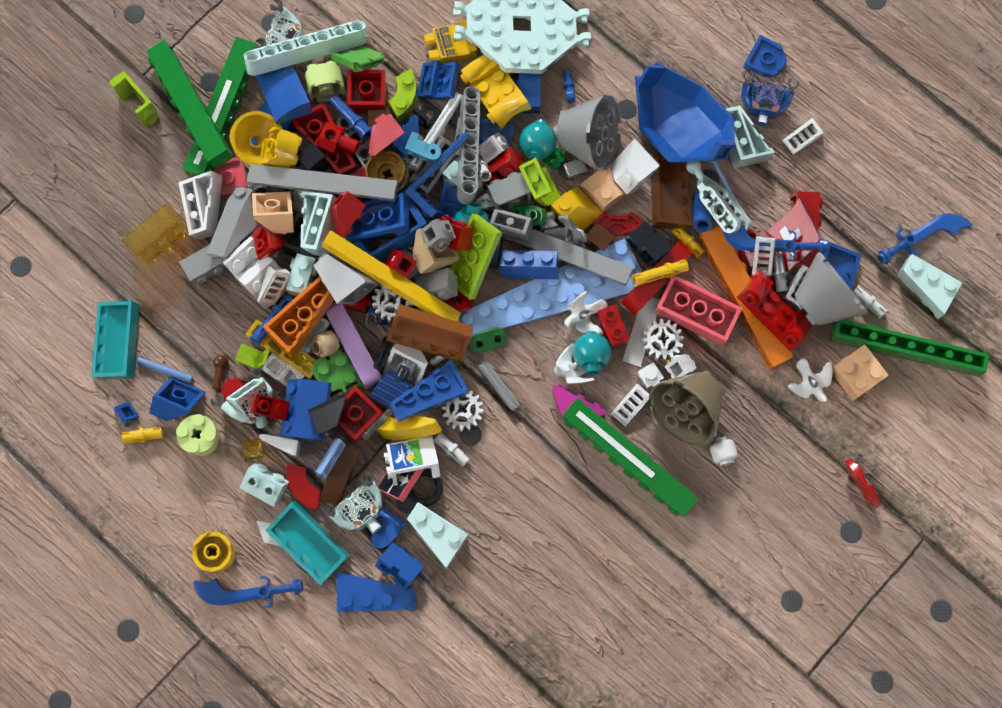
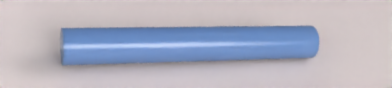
M141 357L137 359L136 364L189 383L193 380L192 375Z

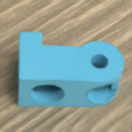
M412 131L403 152L428 163H434L441 155L440 147L437 144H428L419 140V134Z

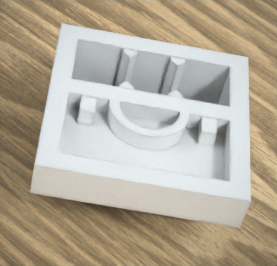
M251 236L222 261L239 283L256 300L258 299L268 266L279 267L271 257L263 260L257 259L254 239ZM284 287L280 297L287 292L286 287ZM266 295L265 298L271 299L272 296ZM259 303L265 310L271 306V304Z

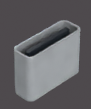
M580 159L563 165L568 179L588 173L586 164Z

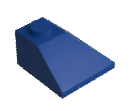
M417 115L407 118L400 125L405 133L385 147L389 151L398 154L402 159L412 157L403 151L411 132L419 134Z
M170 377L153 395L149 414L165 421L187 415L206 392L174 377Z

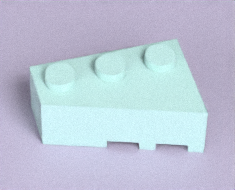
M742 107L727 108L726 110L734 117L735 145L729 153L734 169L768 161L775 152L765 143L762 134L759 135L753 127L754 123Z
M302 191L304 207L301 213L304 215L301 225V248L317 256H322L326 253L330 254L321 245L330 230L335 233L331 207L337 200V197L330 194Z
M913 254L905 260L897 274L901 281L913 293L915 292L922 300V303L935 314L934 316L937 319L946 313L962 284L959 280Z
M417 503L407 520L443 566L448 569L467 539L468 534L422 504Z

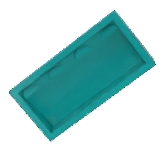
M133 301L98 302L91 377L134 379L139 304Z
M297 501L291 502L265 530L320 586L351 556Z

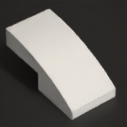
M273 353L266 360L264 367L261 368L262 371L286 387L288 380L303 379L304 377L302 373Z

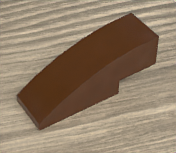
M347 446L344 447L328 474L319 499L320 503L329 506L327 503H330L334 507L340 503L360 456L359 451Z

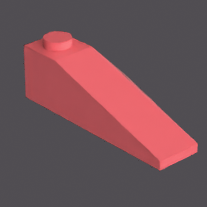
M383 113L374 120L376 124L372 126L370 156H375L405 133L391 114L385 116Z

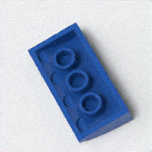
M293 65L256 75L276 124L312 113L310 101Z

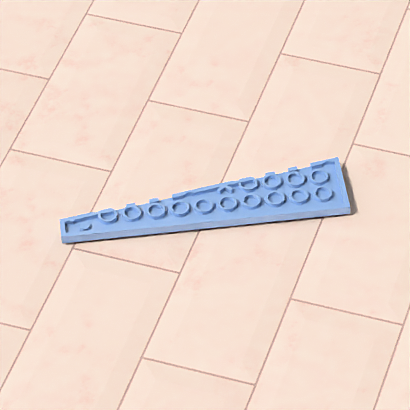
M622 239L609 245L605 251L598 250L595 253L633 267L626 286L567 264L559 268L558 279H534L472 309H468L467 313L462 312L457 322L473 326L472 334L494 327L506 329L514 325L518 326L570 311L568 309L569 304L584 291L588 293L583 302L585 305L593 304L599 300H613L627 295L635 287L631 277L633 274L641 273L642 270L627 240Z

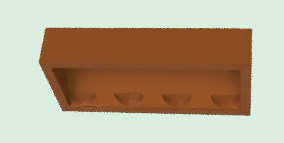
M399 304L386 341L460 362L472 338L473 326Z

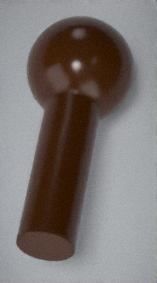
M217 355L213 360L216 370L212 388L215 390L220 389L223 370L229 364L228 358L224 355Z

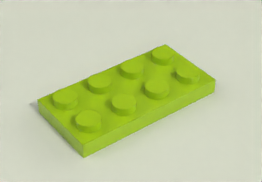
M471 214L467 226L474 228L470 250L457 251L460 260L452 263L450 267L458 276L457 290L470 300L475 299L502 235L501 231L478 214Z

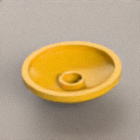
M260 111L245 113L234 122L231 128V148L236 157L248 166L251 164L270 166L262 162L264 158H261L263 141L265 137L269 138L271 133L268 131L272 127L283 128L280 124H276L274 118L267 113ZM252 139L256 141V145L252 144Z

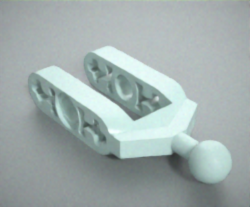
M699 161L687 162V171L695 174L698 178L697 188L700 191V200L722 230L726 233H736L740 229L741 222H745L746 231L750 230L752 227L751 220L731 193L705 176L700 170L701 164ZM707 192H709L712 199L706 198L708 196ZM730 205H732V206L734 207V209H735L734 212H733V210L730 208ZM717 208L722 213V215H719L717 213Z

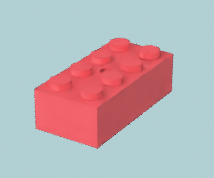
M674 275L654 313L724 346L742 307Z

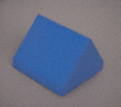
M129 402L113 408L125 428L139 418Z

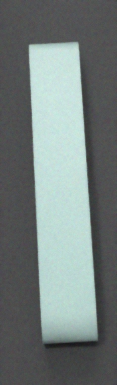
M357 20L250 50L244 54L246 71L249 75H260L363 45L367 42L366 24L363 21Z

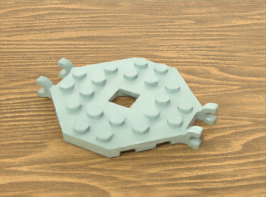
M473 0L468 5H464V3L459 1L454 2L453 16H466L467 29L463 26L455 25L454 40H468L471 44H475L481 49L480 52L491 61L494 60L499 64V68L504 72L542 74L552 63L554 64L561 59L569 49H573L575 46L589 47L591 33L584 32L577 35L576 22L587 24L589 9H580L576 12L562 0ZM525 18L529 20L531 31L513 30V19Z

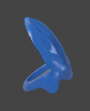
M388 507L379 512L381 519L378 522L382 527L379 531L372 534L371 540L374 548H384L390 545L407 522H402L401 517L397 514H390Z

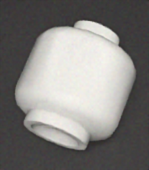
M726 436L714 439L715 443L710 446L714 463L720 466L735 463L738 453L734 441L731 439L726 440Z

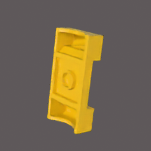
M483 54L461 69L463 74L460 76L465 84L470 83L472 87L480 91V99L489 111L487 114L492 124L496 122L500 129H503L513 116L532 108L509 74L499 68L500 65L494 60L491 61Z

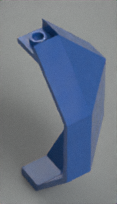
M657 61L654 65H647L642 76H635L639 130L668 162L726 160L735 145L734 117L703 85Z

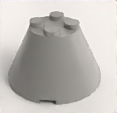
M602 95L569 110L561 111L558 124L553 129V134L557 137L560 148H563L595 170L602 171L603 169H608L616 157L621 134L618 133V123H621L618 103L613 96Z
M818 252L795 294L796 299L794 300L801 311L805 309L808 312L806 317L813 326L816 324L820 326L869 313L828 261L824 263L826 258L821 252Z

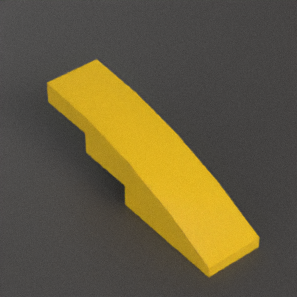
M256 319L245 335L250 338L262 322ZM268 335L260 343L261 347L270 349V353L291 365L308 379L312 377L313 373L311 370L314 368L312 361H315V359L302 349L292 360Z

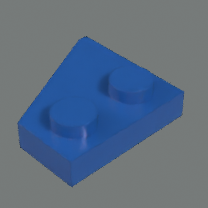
M445 182L438 209L443 213L442 216L448 215L454 219L456 213L462 208H466L467 205L459 202L457 190L450 183Z
M409 187L405 191L421 207L419 211L425 217L432 219L442 216L443 213L430 200L417 193L413 188Z

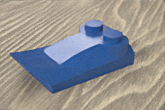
M403 193L396 194L395 201L374 199L362 202L366 205L363 209L364 214L358 221H354L352 224L353 229L346 236V240L353 241L394 233L397 236L405 234L410 225L409 208L405 195Z

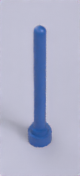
M464 132L409 187L416 191L469 138V134ZM403 187L398 193H403L405 197L408 198L409 196L405 193V191L409 187Z

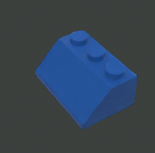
M306 379L288 380L285 401L290 402L286 419L285 421L282 420L280 437L298 441H324V436L319 437L308 409L330 399L332 383Z

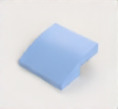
M335 438L316 469L315 473L319 477L324 479L328 476L346 446L341 439Z

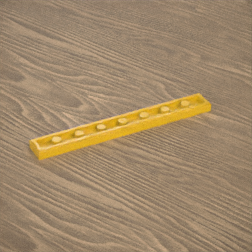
M331 230L329 231L321 247L424 312L458 321L461 312Z

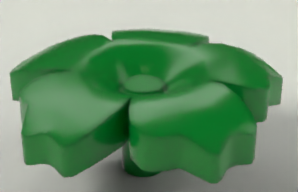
M560 147L555 148L550 156L543 159L544 164L552 165L553 169L560 167V163H564L566 160L565 155L562 154L563 150Z

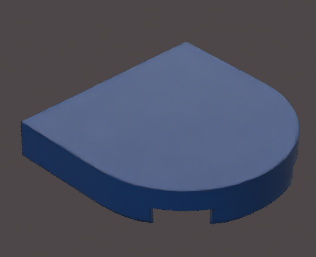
M760 35L743 67L762 77H773L783 70L787 59L783 48L778 43Z

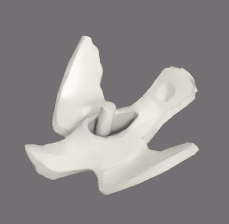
M584 291L569 304L568 309L572 314L565 319L564 324L570 327L576 323V329L580 332L595 331L597 334L603 335L602 329L597 325H593L590 316L598 312V310L607 308V303L604 300H599L593 304L585 305L583 302L588 293Z
M571 343L557 360L554 368L555 375L566 378L568 384L585 383L595 380L594 378L580 377L586 373V369L578 366L576 362L572 363L571 357L573 356L574 344Z
M807 359L798 360L796 367L801 372L803 381L798 385L791 383L788 385V388L802 398L807 399L811 394H814L819 401L826 402L827 396L823 391V387L831 385L832 362H827L820 373L814 374L809 367Z

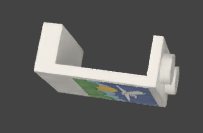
M433 436L386 444L388 452L384 453L386 465L390 464L387 467L388 478H393L394 486L398 485L396 474L431 468L433 478L441 477Z

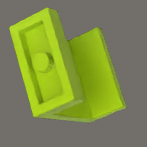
M124 70L109 81L121 101L135 93L144 103L135 110L144 127L156 122L159 114L153 103Z
M536 157L519 166L534 199L542 206L547 208L561 197L547 167L542 168Z

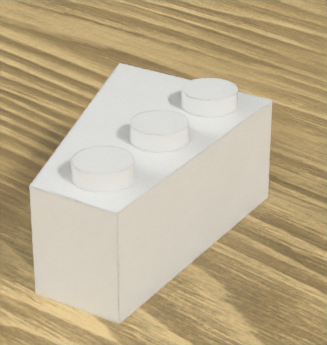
M214 171L179 182L189 235L199 240L213 236L218 226L222 176Z

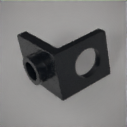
M427 102L421 110L417 107L413 108V115L418 116L419 125H423L427 129L430 128L442 113L430 102ZM428 109L433 110L435 113L430 119L424 114Z

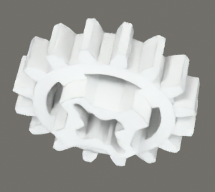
M381 284V290L375 289L377 296H372V300L376 301L372 306L377 308L375 310L376 315L381 313V319L383 320L387 317L390 323L395 313H388V311L396 312L404 298ZM382 295H384L385 299L383 302H381L382 304L380 305ZM389 300H396V304L390 303ZM406 300L405 306L414 307L412 303Z
M660 319L659 324L655 320L652 322L653 327L647 325V331H644L642 334L646 338L642 339V343L646 344L644 350H650L648 356L654 354L655 360L660 356L665 361L667 356L671 359L674 357L673 353L679 354L680 351L677 348L683 347V344L680 342L683 341L684 337L679 336L682 330L675 329L676 323L670 325V320L664 323L663 319ZM658 329L657 334L651 336V333ZM661 334H662L663 339L666 340V342L664 343V346H663L662 340H659L660 337H661ZM675 343L674 347L668 351V346Z
M473 391L460 397L468 400L461 401L457 398L445 403L447 406L442 407V411L446 412L442 416L443 418H448L446 421L447 425L453 424L452 429L455 430L458 426L460 431H463V427H466L469 431L470 425L476 427V420H482L479 414H483L484 410L479 407L483 406V403L477 402L479 396L473 397ZM451 404L455 407V411L450 414ZM475 405L476 412L473 416L471 413V409ZM459 407H467L466 413H459ZM464 419L467 422H458V420Z

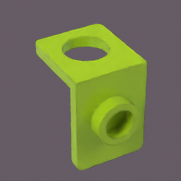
M241 344L235 361L253 369H261L266 363L270 349L267 348L262 352L248 345Z

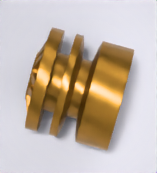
M380 151L375 156H371L366 163V177L386 179L387 176L389 177L388 180L398 182L396 194H399L398 192L403 187L406 188L409 185L408 169L402 158L395 152Z

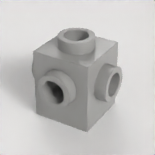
M433 220L420 230L428 248H445L456 238L449 220Z

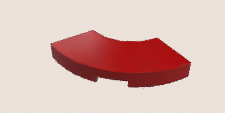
M604 211L591 226L594 227L597 223L614 236H625L643 222L632 211L623 216L610 215Z
M852 459L846 460L845 465L848 474L859 487L864 499L875 509L881 506L880 499L873 485L870 486L864 478L865 473Z
M287 464L286 477L293 495L305 506L318 510L322 491L314 488L309 483L307 468Z

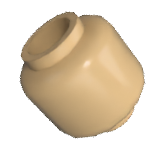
M328 330L315 334L311 340L310 347L315 355L325 358L338 352L340 341L334 332Z

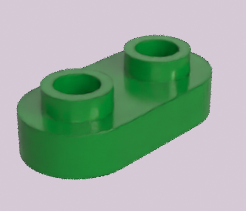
M518 205L512 210V213L518 215L520 213L522 216L530 217L534 226L542 225L547 218L545 209L539 206Z
M499 327L490 328L472 334L469 346L472 351L481 353L503 346L507 336L504 330ZM499 335L500 340L495 341L494 337ZM482 341V345L476 346V342Z

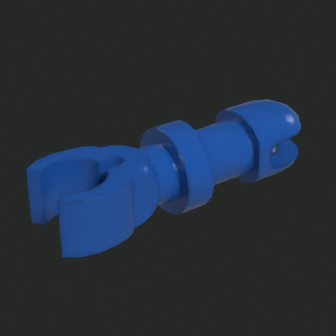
M564 68L563 78L565 82L563 85L566 89L568 103L576 102L572 71L568 68L569 72L566 73Z

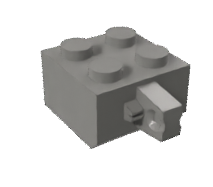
M514 172L503 180L496 179L487 186V193L477 198L476 203L482 205V211L489 209L494 211L496 208L511 212L518 205L531 204V191L522 172Z

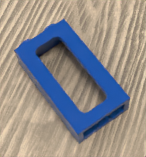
M408 197L406 200L409 208V219L414 218L418 225L373 252L368 244L380 236L353 240L352 242L380 262H384L393 249L402 251L414 244L416 230L424 228L428 224L413 200Z

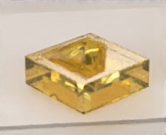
M260 438L242 441L244 461L264 458L263 443Z

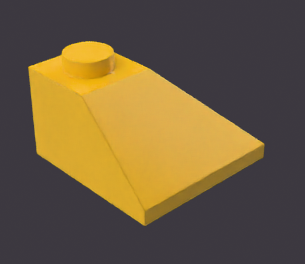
M579 187L564 193L551 205V212L556 214L558 220L561 215L568 216L583 231L603 213Z

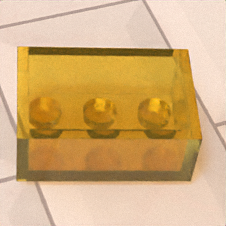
M166 203L126 235L122 241L145 267L154 263L157 256L162 252H167L174 242L183 239L188 229L179 216Z

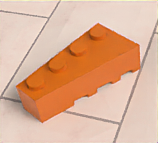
M319 276L263 326L267 335L292 360L334 302L321 277Z

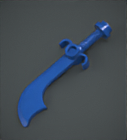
M947 213L937 216L906 236L900 234L903 228H900L896 233V238L901 242L888 251L885 249L879 251L877 259L881 264H888L892 261L891 257L903 249L907 250L909 255H917L920 250L913 251L912 246L933 232L945 230L955 237L960 229L970 228L972 224L960 215Z
M745 225L741 226L736 233H726L723 231L725 239L734 248L741 251H755L756 239L751 238L747 234ZM792 230L788 231V233H793L794 239L775 240L774 252L794 253V257L787 261H794L796 259L795 250L817 249L822 254L828 252V240L820 238L819 243L794 242L797 235ZM759 242V246L771 247V243ZM759 250L761 252H770L768 250Z
M266 576L260 577V579L265 578L267 580L265 586L237 591L224 590L219 585L217 578L207 583H201L197 580L193 582L200 598L212 605H227L268 598L269 604L263 608H270L273 605L272 595L291 591L295 595H300V592L304 591L302 580L293 579L292 584L269 587L271 580Z

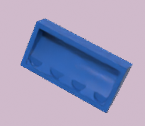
M828 241V252L822 254L826 258L824 263L828 261L852 290L862 254ZM805 309L802 310L805 315L808 314Z

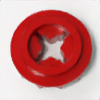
M458 290L456 297L443 300V302L459 312L467 313L468 309H472L473 299H468ZM456 299H458L460 305L456 304Z

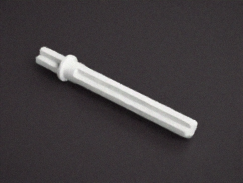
M455 92L454 99L449 100L423 142L435 144L460 105L461 94ZM413 156L409 163V168L418 171L423 160Z

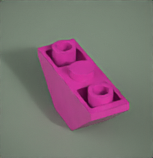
M554 384L552 393L560 417L577 397L600 417H604L606 411L603 410L604 407L595 402L591 404L586 401V397L578 393L574 395L569 392L567 387L561 384L559 386Z

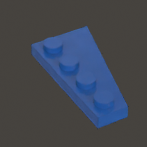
M450 359L443 367L436 369L432 375L418 382L414 388L407 390L393 400L389 407L399 423L467 395L469 390L452 359Z
M336 572L337 612L417 610L416 589L408 588L405 591L399 585Z

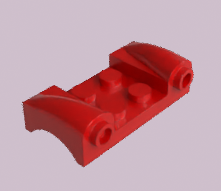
M760 269L750 277V282L736 298L789 351H792L801 345L812 324L801 310L795 313L771 289L774 282Z

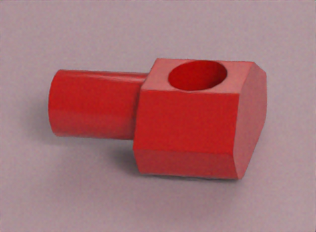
M327 122L319 135L317 147L336 154L338 148L356 153L360 141L345 136V128ZM329 135L335 136L332 140L326 139Z

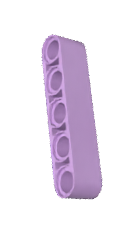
M333 303L325 314L365 389H368L379 383L382 377L379 371L374 369V362L343 304Z

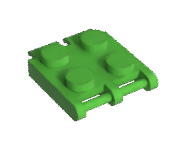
M363 45L358 46L354 50L347 49L343 53H333L331 55L333 61L356 72L363 71L368 67H377L379 64L384 63L382 53Z
M340 349L335 354L328 356L329 361L326 358L312 361L314 368L311 371L315 379L332 383L330 394L341 390V392L330 396V399L343 393L346 395L354 386L357 388L364 387L347 353L343 354ZM355 382L357 383V384H355V385H353V386H351V387H349V388H347V389L345 388V387H347V386H349V385H351V384H353V383H355Z

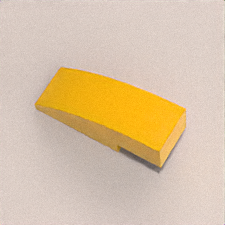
M416 415L399 423L396 418L389 417L377 430L384 439L412 440L440 433L442 428L436 419Z

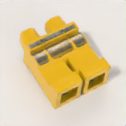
M466 19L454 25L433 28V33L424 35L426 47L436 46V50L428 51L430 62L438 61L444 64L477 58L475 44H471L468 40H454L455 25L463 26L467 29Z

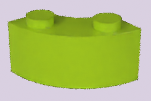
M411 69L395 77L397 92L388 101L390 111L398 124L403 123L411 115L417 101L416 80Z

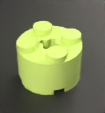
M335 61L318 65L310 64L307 67L305 80L308 96L311 100L315 98L318 102H328L330 97L335 99L332 96L333 94L339 95L342 93L343 95L345 93L342 71Z
M196 414L185 418L176 430L179 445L193 456L202 457L210 455L218 446L220 432L217 426L203 415ZM197 433H200V436H201L200 439H197V438H196V437H197V436H196Z

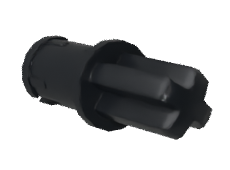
M386 336L383 337L382 344L376 351L377 357L373 366L378 371H382L385 368L394 345L393 342L386 341Z

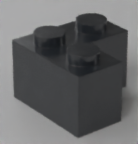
M302 136V142L296 154L298 155L296 166L300 170L326 172L329 167L325 155L314 143L310 144Z
M645 221L629 233L625 239L647 267H649L671 250L673 246L671 245L672 241L667 235H663L662 232L656 235L653 225Z

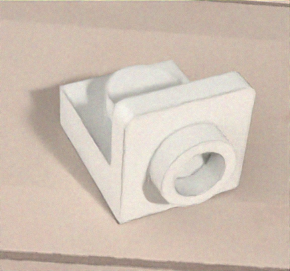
M500 133L494 134L479 146L480 156L486 163L491 162L509 148L507 140Z

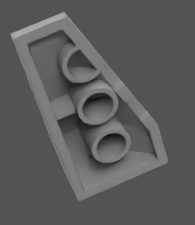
M239 186L235 188L226 203L208 248V256L225 259L241 245V240L247 235L250 237L254 232L253 230L257 226L262 225L254 220L252 193H257L255 190Z

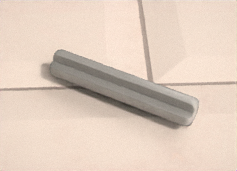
M487 361L482 363L479 369L512 411L516 410L520 403Z

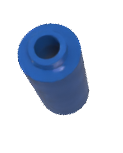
M699 192L693 197V227L699 232H706L712 228V215L700 200ZM707 193L708 196L706 198L712 199L710 194Z

